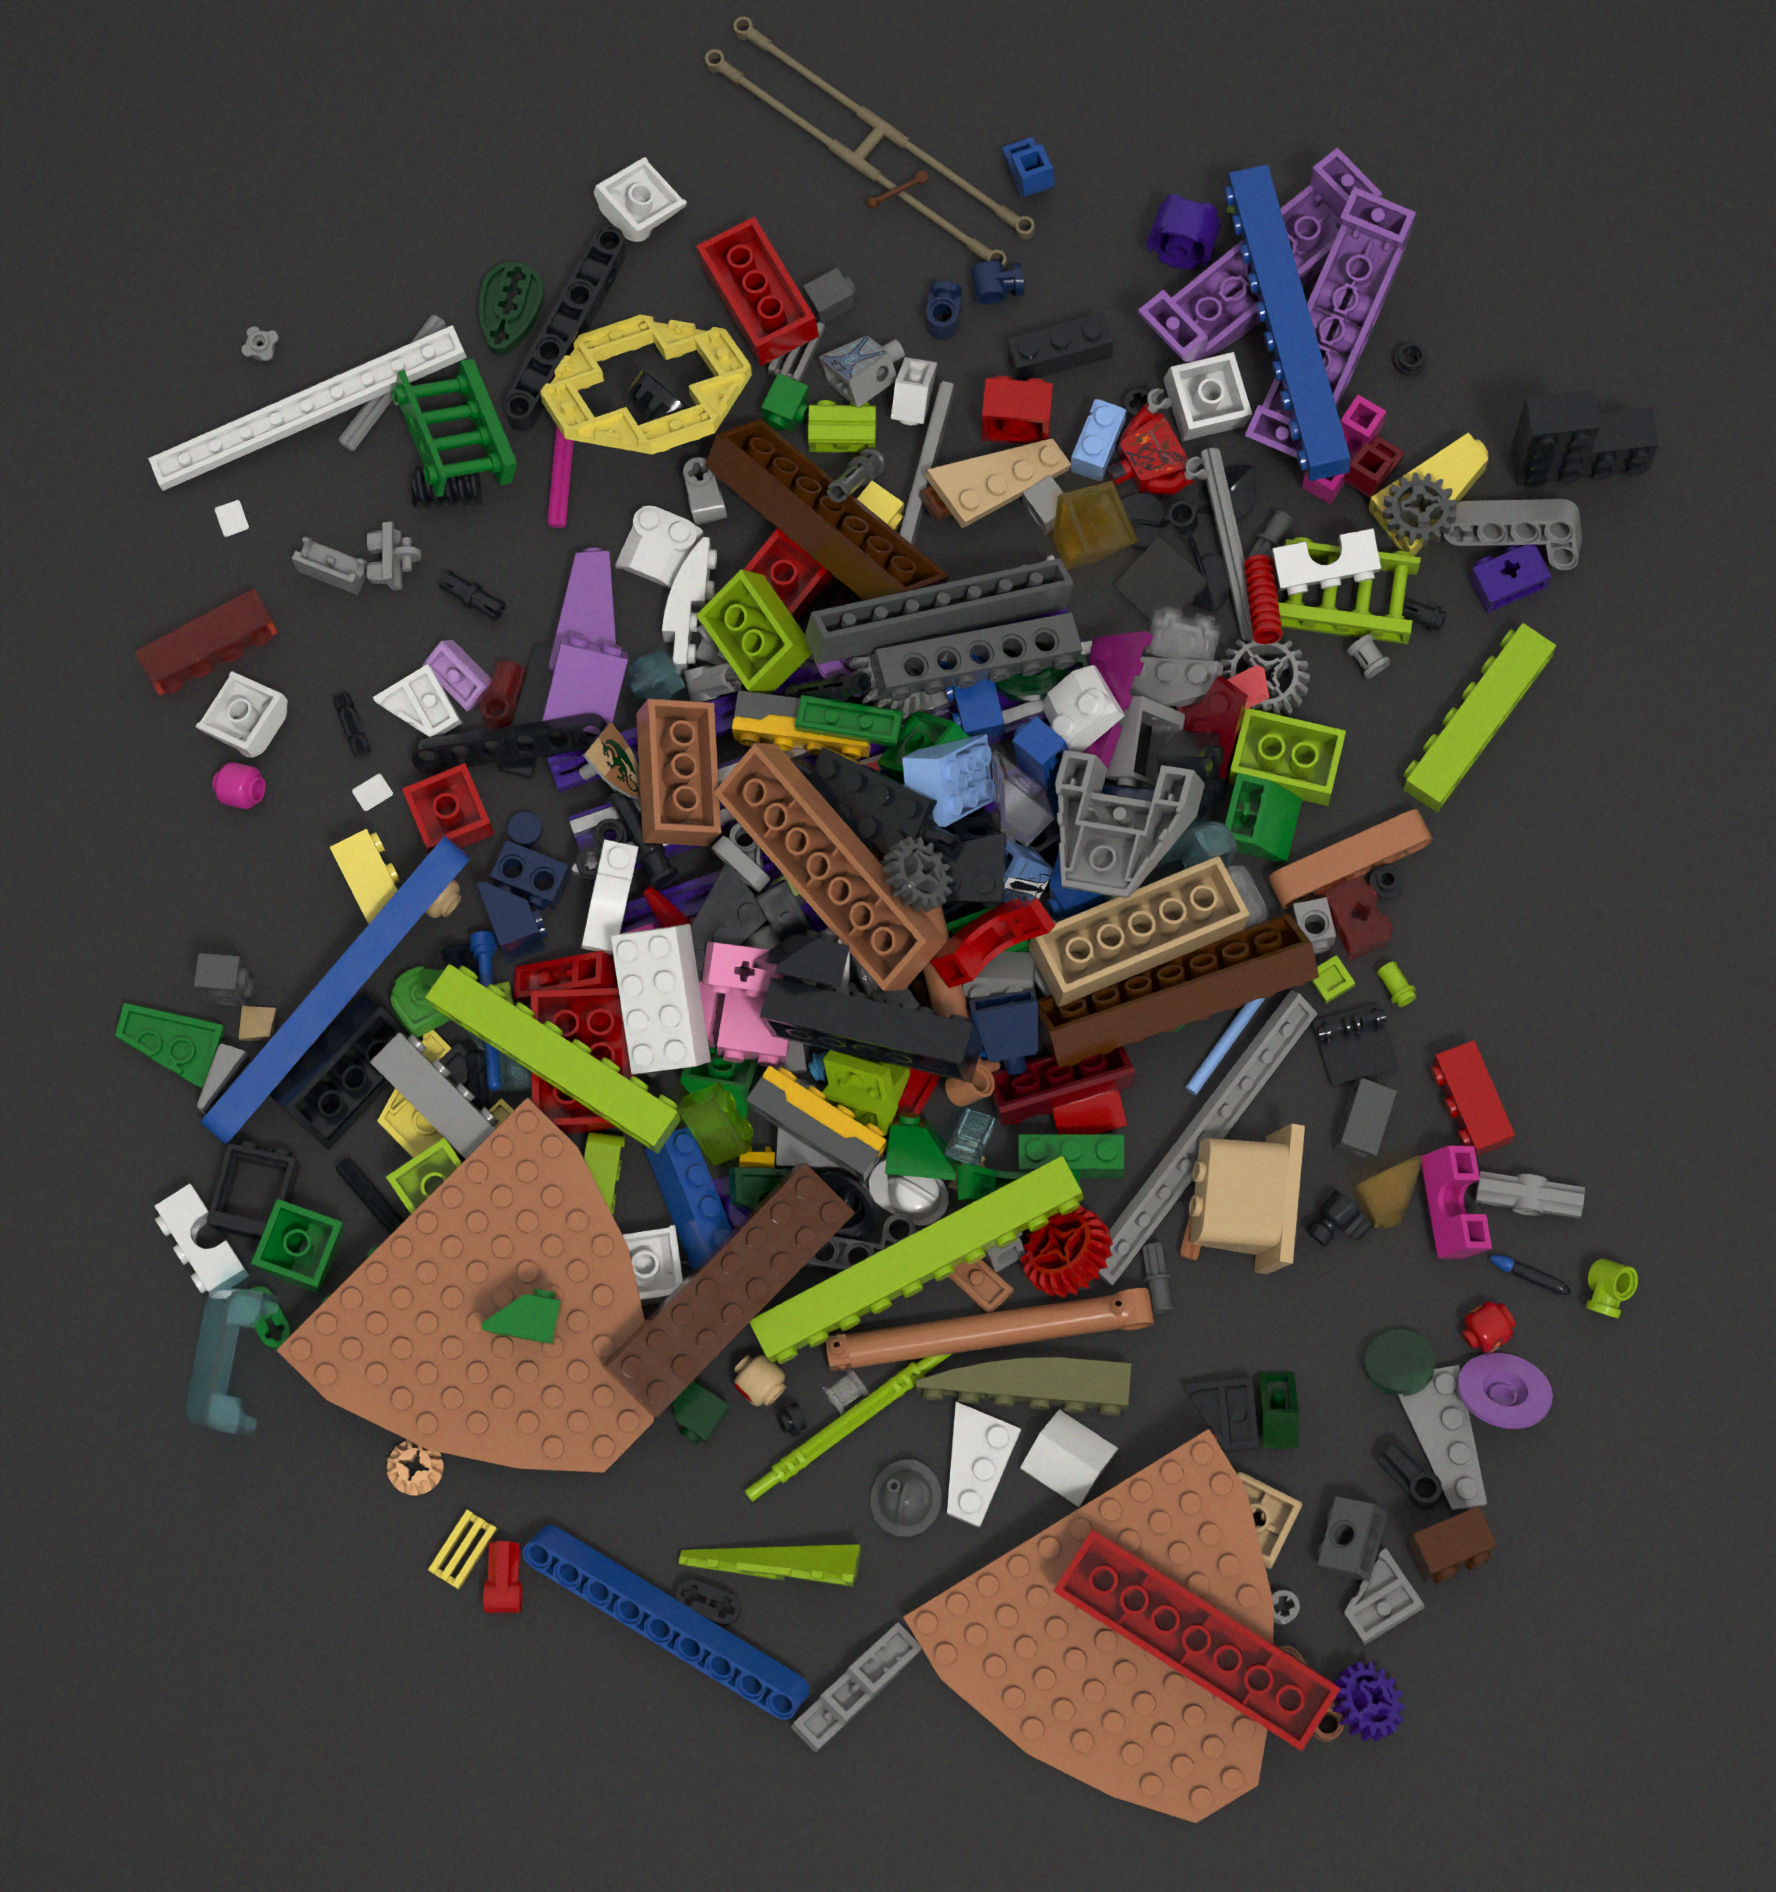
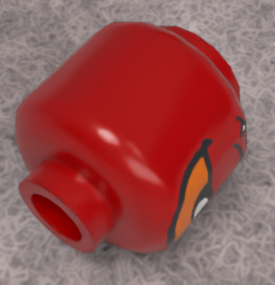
M1486 1301L1464 1316L1465 1330L1461 1334L1472 1350L1478 1347L1484 1353H1492L1513 1338V1328L1516 1326V1322L1504 1304Z

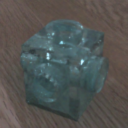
M662 648L653 654L641 656L635 661V664L627 668L632 677L628 684L637 699L643 697L645 701L648 699L669 700L674 693L686 687L673 660Z

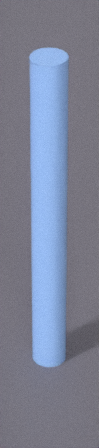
M1259 998L1243 1005L1186 1085L1187 1091L1193 1095L1198 1094L1265 998Z

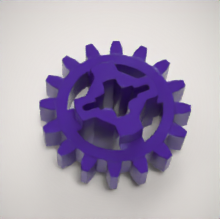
M1357 1662L1338 1673L1339 1677L1333 1682L1338 1684L1341 1689L1334 1699L1338 1705L1332 1708L1335 1713H1341L1343 1716L1339 1722L1341 1726L1347 1723L1351 1726L1350 1735L1353 1736L1361 1732L1362 1741L1373 1738L1376 1742L1397 1730L1396 1726L1404 1720L1398 1713L1405 1709V1705L1398 1702L1397 1699L1403 1695L1402 1691L1394 1690L1392 1687L1396 1682L1395 1678L1387 1680L1385 1678L1386 1669L1381 1668L1375 1671L1372 1662L1364 1666L1361 1662Z

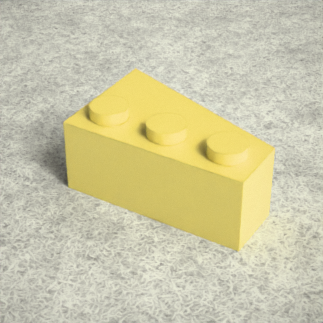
M365 829L330 846V849L368 924H370L398 891L395 883L399 882L400 879L392 863L384 864L379 853L385 851L377 833L369 834L368 830Z

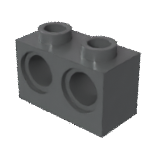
M198 953L194 987L205 1004L235 1007L247 1006L248 997H253L255 979L251 977L249 969L246 968L240 956Z

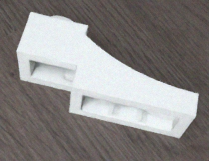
M604 840L592 891L582 949L602 950L613 955L611 936L620 934L638 851L637 846Z

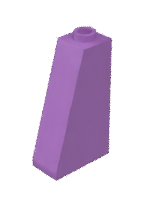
M588 548L581 553L575 554L549 662L551 678L561 637L569 638L573 634L589 639V643L602 646L604 642L616 644L609 551H603L600 548Z

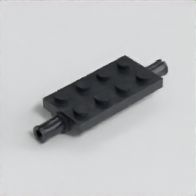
M828 747L821 748L815 766L802 761L798 757L790 759L862 843L887 854L890 852L889 848L911 836L913 840L921 837L924 846L931 842L933 848L945 853L949 857L954 856L959 850L950 844L960 845L961 838L939 828L934 821L933 811L938 800Z

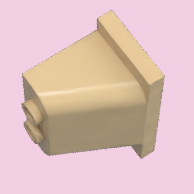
M1290 1124L1266 1136V1142L1205 1138L1199 1142L1198 1161L1195 1162L1192 1171V1179L1196 1182L1195 1195L1192 1196L1189 1204V1214L1192 1216L1190 1244L1255 1255V1273L1269 1274L1293 1264L1305 1132L1304 1125Z

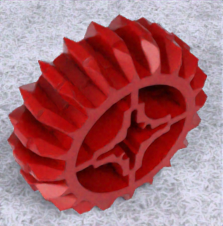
M1082 1206L1066 1215H1061L1058 1212L1047 1218L1049 1221L1047 1225L1031 1234H1026L1029 1243L1023 1245L1025 1254L1020 1258L1024 1267L1023 1271L1025 1276L1038 1290L1045 1292L1051 1297L1057 1294L1065 1298L1068 1292L1077 1296L1080 1287L1089 1289V1282L1093 1278L1100 1280L1098 1272L1100 1269L1108 1268L1105 1260L1113 1256L1110 1247L1114 1243L1109 1235L1108 1226L1096 1213Z

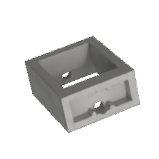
M1133 696L1129 709L1123 712L1125 716L1119 721L1122 730L1105 778L1117 782V786L1155 790L1158 780L1157 753L1179 731H1183L1185 714L1146 697ZM1141 722L1152 726L1145 776L1134 772Z

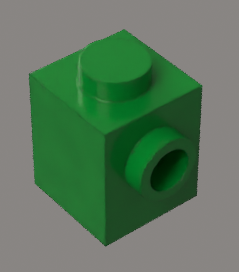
M778 373L761 407L763 420L773 429L779 431L786 429L794 432L797 423L802 424L809 411V405L807 404L810 399L808 385Z

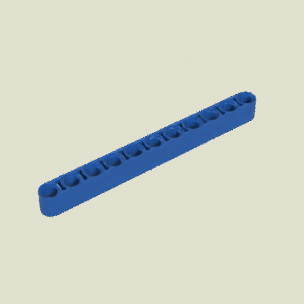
M444 836L205 1115L200 1124L227 1145L468 863L471 857Z

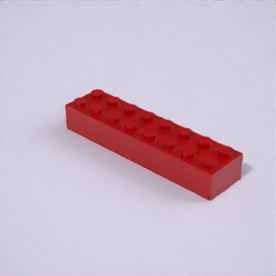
M1095 1529L1090 1531L1053 1591L1301 1751H1303L1341 1689L1332 1680Z

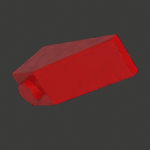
M602 950L515 967L514 999L516 1001H531V991L618 988L614 957Z

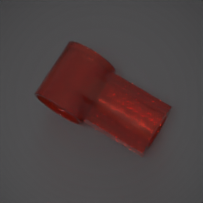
M505 660L497 663L488 693L480 703V710L488 729L511 726L513 713L527 673L525 668L515 662ZM501 708L505 710L499 716L490 715L494 709Z

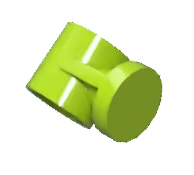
M1608 1259L1597 1260L1589 1270L1588 1285L1594 1291L1592 1300L1587 1301L1585 1308L1619 1319L1622 1311L1619 1310L1620 1302L1630 1299L1638 1285V1275L1635 1269Z

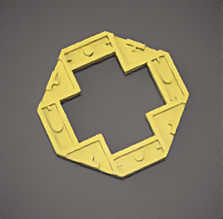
M637 315L579 335L573 343L574 350L570 356H564L554 371V379L550 384L546 383L540 394L542 403L565 439L653 455L714 434L749 381L752 372L750 363L726 329L712 327L711 330L704 331L696 329L693 323L670 320L668 324L654 322L652 316ZM651 343L656 345L665 360L677 358L697 350L715 376L689 385L690 397L696 406L641 425L636 423L626 407L594 417L577 391L604 381L603 372L597 363L598 361L607 360L630 350H637Z

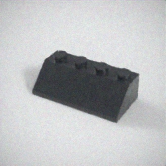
M363 995L269 1096L294 1121L329 1150L391 1084L370 1061L399 1032L408 1038L410 1035L381 1005Z

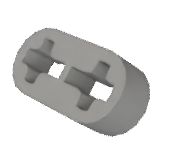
M724 835L711 848L725 864L756 892L759 893L771 880L759 866Z

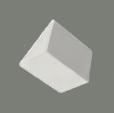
M1059 1409L1040 1432L1020 1469L1080 1508L1118 1451V1448Z

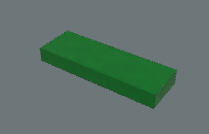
M801 695L795 731L897 747L903 711Z

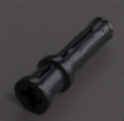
M618 791L613 793L608 798V801L618 815L634 846L638 847L636 860L638 864L645 867L651 878V887L659 889L670 884L679 876L677 868H672L664 854L666 848L663 844L643 843L642 817L633 799Z

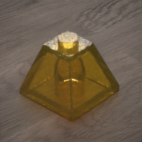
M1113 481L1062 493L1058 496L1053 541L1067 570L1091 564L1138 542Z

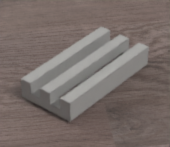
M818 322L819 337L808 343L794 375L789 372L801 346L790 351L782 370L778 368L784 355L772 360L768 367V374L777 376L779 373L800 382L825 330V325Z

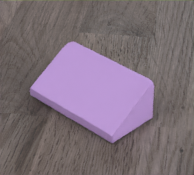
M453 640L440 641L422 665L429 664L432 667L442 687L466 711H470L497 685Z

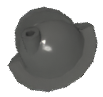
M902 1459L888 1465L877 1476L871 1489L870 1507L875 1521L884 1531L895 1536L912 1537L924 1532L935 1522L941 1509L942 1491L937 1477L927 1465L916 1459Z

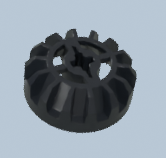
M642 369L627 387V401L650 421L690 408ZM701 439L682 444V446L686 448L697 445Z

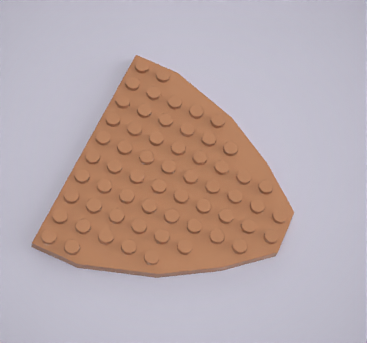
M528 1098L277 1349L331 1403L425 1449L518 1469L604 1473L654 1422V1416L650 1415L601 1366L645 1321L628 1245L578 1147ZM534 1289L555 1292V1300L562 1302L554 1345L481 1330L482 1322L522 1295H533Z
M1207 1429L903 1617L939 1678L1028 1755L1112 1797L1194 1823L1201 1821L1258 1786L1268 1729L1053 1591L1090 1531L1095 1529L1273 1643L1274 1601L1248 1492L1210 1429Z

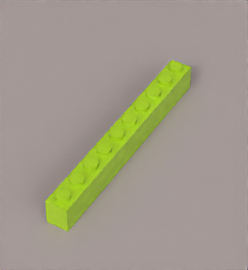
M1061 1156L758 1315L749 1323L771 1363L778 1361L779 1364L785 1363L798 1355L796 1350L808 1344L810 1347H815L827 1341L830 1332L838 1328L845 1331L861 1322L859 1317L872 1311L873 1314H878L892 1306L891 1300L901 1295L908 1298L917 1294L924 1288L922 1284L933 1278L936 1281H940L949 1277L955 1272L954 1267L966 1261L968 1265L973 1264L986 1256V1250L996 1245L999 1248L1010 1245L1018 1239L1016 1235L1028 1228L1030 1232L1044 1227L1049 1223L1047 1218L1060 1212L1061 1215H1066L1080 1207L1079 1201L1084 1199L1083 1193L1064 1157Z

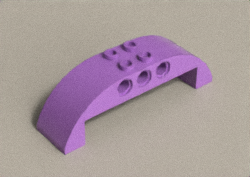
M1338 147L1313 167L1310 185L1280 209L1302 287L1323 269L1341 228L1342 222L1340 217L1353 187L1380 198L1382 197V192ZM1243 240L1172 298L1162 290L1138 310V314L1185 362L1206 359L1218 353L1260 323L1256 310V303L1260 302L1257 292H1251L1248 281V274L1252 272L1249 263L1243 264L1240 253V245L1244 244Z
M1353 187L1340 217L1342 222L1341 228L1307 303L1336 408H1338L1386 300L1416 217V212L1356 187ZM1274 378L1263 405H1258L1245 437L1297 458V451L1301 449L1299 441H1293L1291 438L1289 421L1292 420L1290 410L1284 411L1280 395V391L1284 390L1282 380L1276 381Z

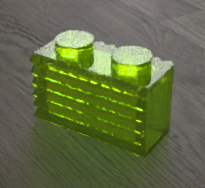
M715 1083L682 1098L678 1113L712 1166L715 1167L717 1164H722L724 1161L727 1162L729 1159H734L748 1152L753 1139L752 1126L747 1119H742V1116L739 1115L733 1095L729 1091H725L721 1083Z

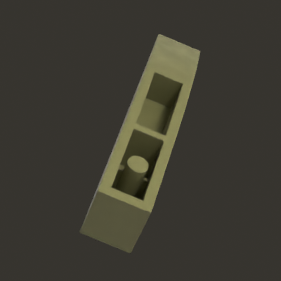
M1063 1357L992 1361L952 1369L916 1380V1393L923 1394V1399L942 1401L944 1396L958 1397V1402L977 1404L979 1399L993 1400L994 1405L1012 1407L1014 1402L1029 1403L1028 1407L1032 1409L1047 1410L1050 1409V1405L1064 1406V1411L1083 1413L1085 1408L1099 1409V1413L1102 1415L1118 1416L1120 1411L1128 1410L1131 1363Z

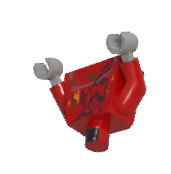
M1153 389L1148 394L1149 404H1145L1137 412L1121 435L1118 449L1121 461L1107 467L1108 475L1115 486L1132 479L1140 493L1148 491L1151 494L1175 495L1192 484L1194 478L1201 480L1208 478V470L1201 469L1197 472L1198 466L1204 463L1205 460L1199 457L1188 459L1164 414L1158 415V409H1167L1172 404L1171 398H1165L1161 404L1158 403V396L1164 389Z

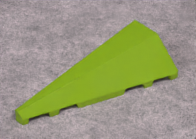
M860 1544L681 1550L678 1564L782 1581L785 1580V1577L854 1587L855 1577H857L861 1546Z

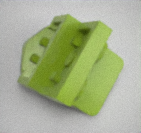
M829 1050L823 1058L829 1083L822 1092L826 1096L824 1101L835 1108L838 1104L846 1107L855 1114L854 1120L864 1126L870 1123L887 1136L898 1109V1102L909 1079L910 1069Z

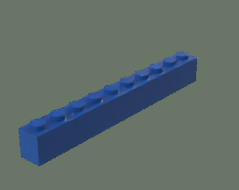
M1268 164L1229 173V186L1224 187L1225 200L1228 207H1234L1235 215L1232 216L1235 235L1241 234L1244 243L1240 245L1243 264L1249 263L1252 272L1248 274L1250 290L1252 293L1257 292L1260 301L1256 303L1258 319L1260 323H1266L1268 330L1264 332L1266 348L1268 352L1274 351L1276 361H1272L1273 373L1276 381L1282 380L1284 390L1280 391L1284 411L1290 410L1292 420L1289 421L1291 438L1293 441H1299L1301 449L1297 451L1299 467L1301 471L1307 470L1309 481L1349 473L1350 454Z

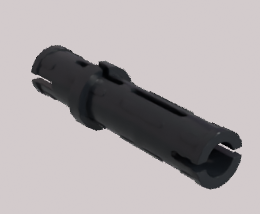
M863 672L853 675L838 673L832 675L829 679L795 685L790 684L785 690V696L801 698V695L844 701L853 695L869 693L871 690V679L867 673Z

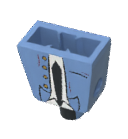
M1007 839L1004 902L1018 897L1024 902L1036 897L1039 899L1042 893H1050L1049 884L1053 868L1036 851ZM982 903L986 908L997 905Z

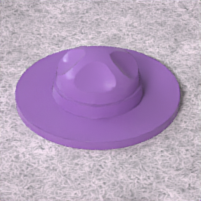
M1506 1353L1482 1354L1468 1361L1459 1374L1457 1387L1463 1404L1472 1414L1491 1425L1508 1429L1530 1427L1540 1422L1551 1408L1553 1392L1548 1379L1535 1365L1518 1356Z

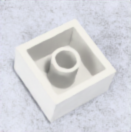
M1234 352L1172 366L1163 379L1168 397L1172 400L1171 407L1181 441L1245 427L1253 415Z

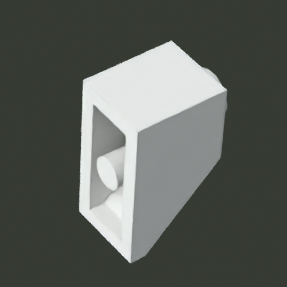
M904 358L895 381L891 419L899 420L900 423L905 425L924 424L929 410L937 362Z

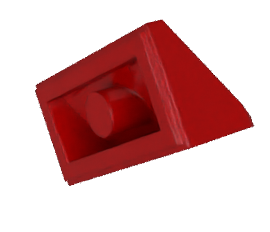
M1119 1090L1055 1108L1051 1113L1057 1135H1098L1127 1126Z

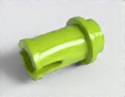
M1390 962L1377 971V975L1392 995L1391 1002L1393 1004L1397 1003L1399 1007H1404L1416 999L1417 996L1414 993L1416 991L1415 986L1409 985L1396 962Z

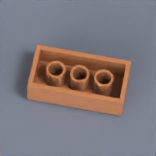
M648 699L636 713L643 843L709 846L721 834L720 802L714 794V791L719 787L714 703Z

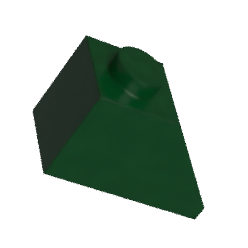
M1258 1372L1262 1447L1277 1450L1298 1448L1299 1408L1294 1372Z
M694 1381L673 1401L676 1422L682 1428L679 1434L695 1445L701 1441L708 1446L731 1412L729 1404Z

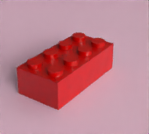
M755 216L696 246L704 272L760 366L819 337L814 314Z

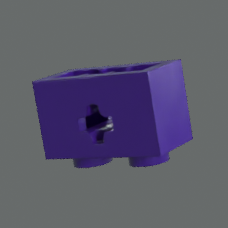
M1513 545L1506 549L1505 554L1494 559L1492 556H1487L1474 564L1469 580L1486 614L1548 588L1551 574L1536 545Z

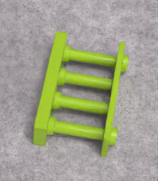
M1297 537L1293 540L1286 539L1285 546L1306 542L1309 556L1315 562L1330 565L1340 557V546L1313 543L1312 540L1304 537ZM1396 551L1394 553L1378 552L1381 571L1394 572L1389 614L1385 615V617L1371 615V612H1369L1373 581L1371 579L1359 582L1355 610L1351 612L1339 611L1335 607L1338 586L1323 590L1322 605H1319L1318 608L1304 606V603L1301 602L1303 593L1289 595L1288 600L1284 603L1278 602L1281 627L1357 638L1372 634L1374 640L1408 644L1413 620H1405V617L1402 616L1407 575H1417L1421 557H1415L1412 553L1406 551Z

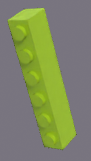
M1524 623L1521 624L1516 632L1511 629L1500 644L1504 649L1497 658L1493 655L1490 656L1481 669V673L1484 676L1478 684L1474 681L1469 684L1461 697L1465 700L1458 710L1453 707L1442 722L1446 726L1439 736L1433 734L1423 748V751L1426 752L1420 762L1413 760L1403 775L1407 779L1403 790L1436 813L1553 657L1557 645Z

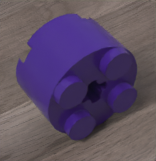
M1177 194L1168 195L1166 200L1157 208L1146 242L1148 250L1152 254L1154 249L1160 254L1158 260L1178 269L1194 270L1196 264L1203 263L1202 268L1207 266L1221 228L1220 220L1216 216L1217 208L1209 203L1199 204L1185 200Z

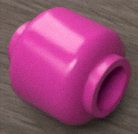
M235 762L225 764L215 774L212 782L216 797L221 804L245 810L259 803L263 799L266 790L265 780L257 768Z

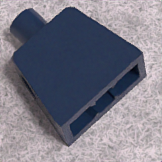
M1035 988L969 1000L972 1019L989 1061L1004 1060L1006 1073L1010 1075L1025 1072L1027 1068L1024 1056L1033 1055L1038 1052V1003Z

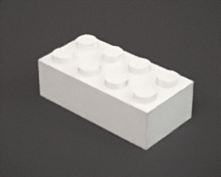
M690 924L627 932L611 936L631 1074L693 1067L711 1062Z

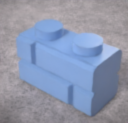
M1099 399L1094 400L1090 415L1087 417L1071 457V471L1096 481L1103 480L1125 425V409Z

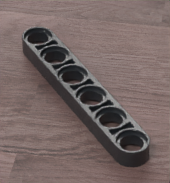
M585 714L426 738L415 744L412 764L421 772L435 773L449 770L463 763L468 768L587 750L598 736H588L584 733L583 729L587 726H595L602 732L608 724L600 715ZM554 731H562L567 734L568 739L565 741H555L551 738L550 734ZM521 736H529L534 739L535 744L523 746L518 743L517 739ZM488 741H496L503 748L499 751H490L484 744ZM455 746H464L470 753L466 756H458L451 749ZM431 751L437 758L433 761H426L419 756V753Z

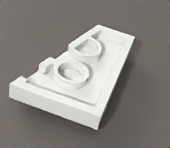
M956 1402L947 1515L977 1528L981 1527L1020 1435V1428Z

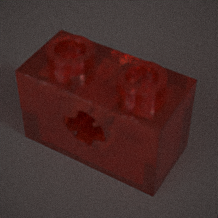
M1362 875L1324 891L1323 898L1327 897L1333 925L1351 961L1389 945L1390 933L1393 932L1391 921L1386 913H1380L1376 902H1378L1377 893L1371 883H1365ZM1354 912H1358L1360 916L1366 915L1365 921L1362 922L1359 917L1353 919Z

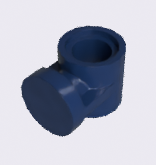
M998 261L981 262L971 268L976 303L981 305L998 304L1007 299V291L1014 290L1015 296L1024 295L1021 263L1012 264V270L1004 271L1003 264Z
M936 281L930 284L926 308V325L929 334L936 339H949L957 333L959 328L962 287L954 282ZM941 314L948 315L950 319L945 322L937 321L935 317Z

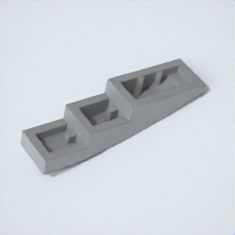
M898 1622L848 1668L846 1673L820 1696L818 1701L792 1724L791 1728L817 1753L922 1650L920 1644Z

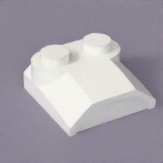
M646 157L595 186L594 196L600 211L614 226L622 231L626 239L635 242L647 239L653 228L673 216L687 204L685 199H682L651 166Z
M642 506L634 515L633 526L621 550L615 568L624 569L671 589L683 562L704 536L703 530L691 521L658 507Z
M1094 665L1072 671L1047 693L1043 705V711L1051 725V729L1066 741L1068 751L1080 753L1125 716L1099 670Z
M231 671L224 686L200 723H197L195 727L211 737L236 748L246 757H256L266 750L287 716L288 700L283 694Z
M675 1225L663 1229L623 1234L629 1248L641 1305L664 1302L684 1281Z

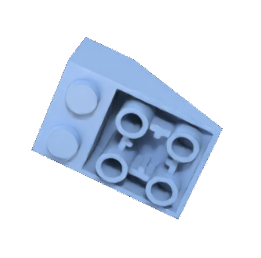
M987 734L919 749L902 758L905 785L938 800L933 811V818L938 827H946L993 801L995 786L990 773L992 753L991 748L988 746Z

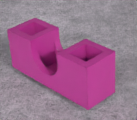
M1360 395L1356 396L1340 420L1350 454V462L1366 442L1371 444L1383 428L1386 416L1384 409ZM1306 471L1302 489L1331 505L1345 484L1343 482L1345 474L1309 481Z
M1448 1145L1420 1156L1438 1259H1465L1492 1249L1486 1214H1468L1464 1206V1194L1467 1187L1480 1180L1474 1146Z

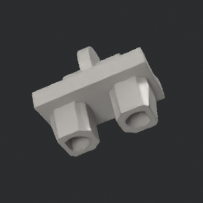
M383 522L382 530L367 533L368 551L371 554L382 553V561L368 563L367 579L372 584H387L392 590H402V571H412V562L421 560V550L412 547V538H402V532L394 529L393 522Z

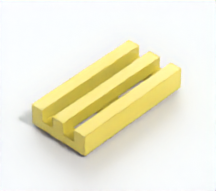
M466 1510L428 1570L459 1590L498 1529L469 1510ZM470 1521L473 1522L474 1525L445 1570H440ZM480 1529L486 1530L456 1579L451 1577V1574Z

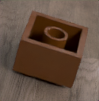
M1480 1506L1414 1533L1407 1543L1424 1583L1434 1580L1436 1585L1454 1578L1461 1567L1467 1566L1468 1571L1487 1564V1560L1492 1558L1491 1553L1497 1547Z

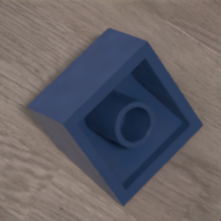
M484 881L477 883L507 964L546 950L542 939L547 938L548 934L538 908L531 911L528 900Z

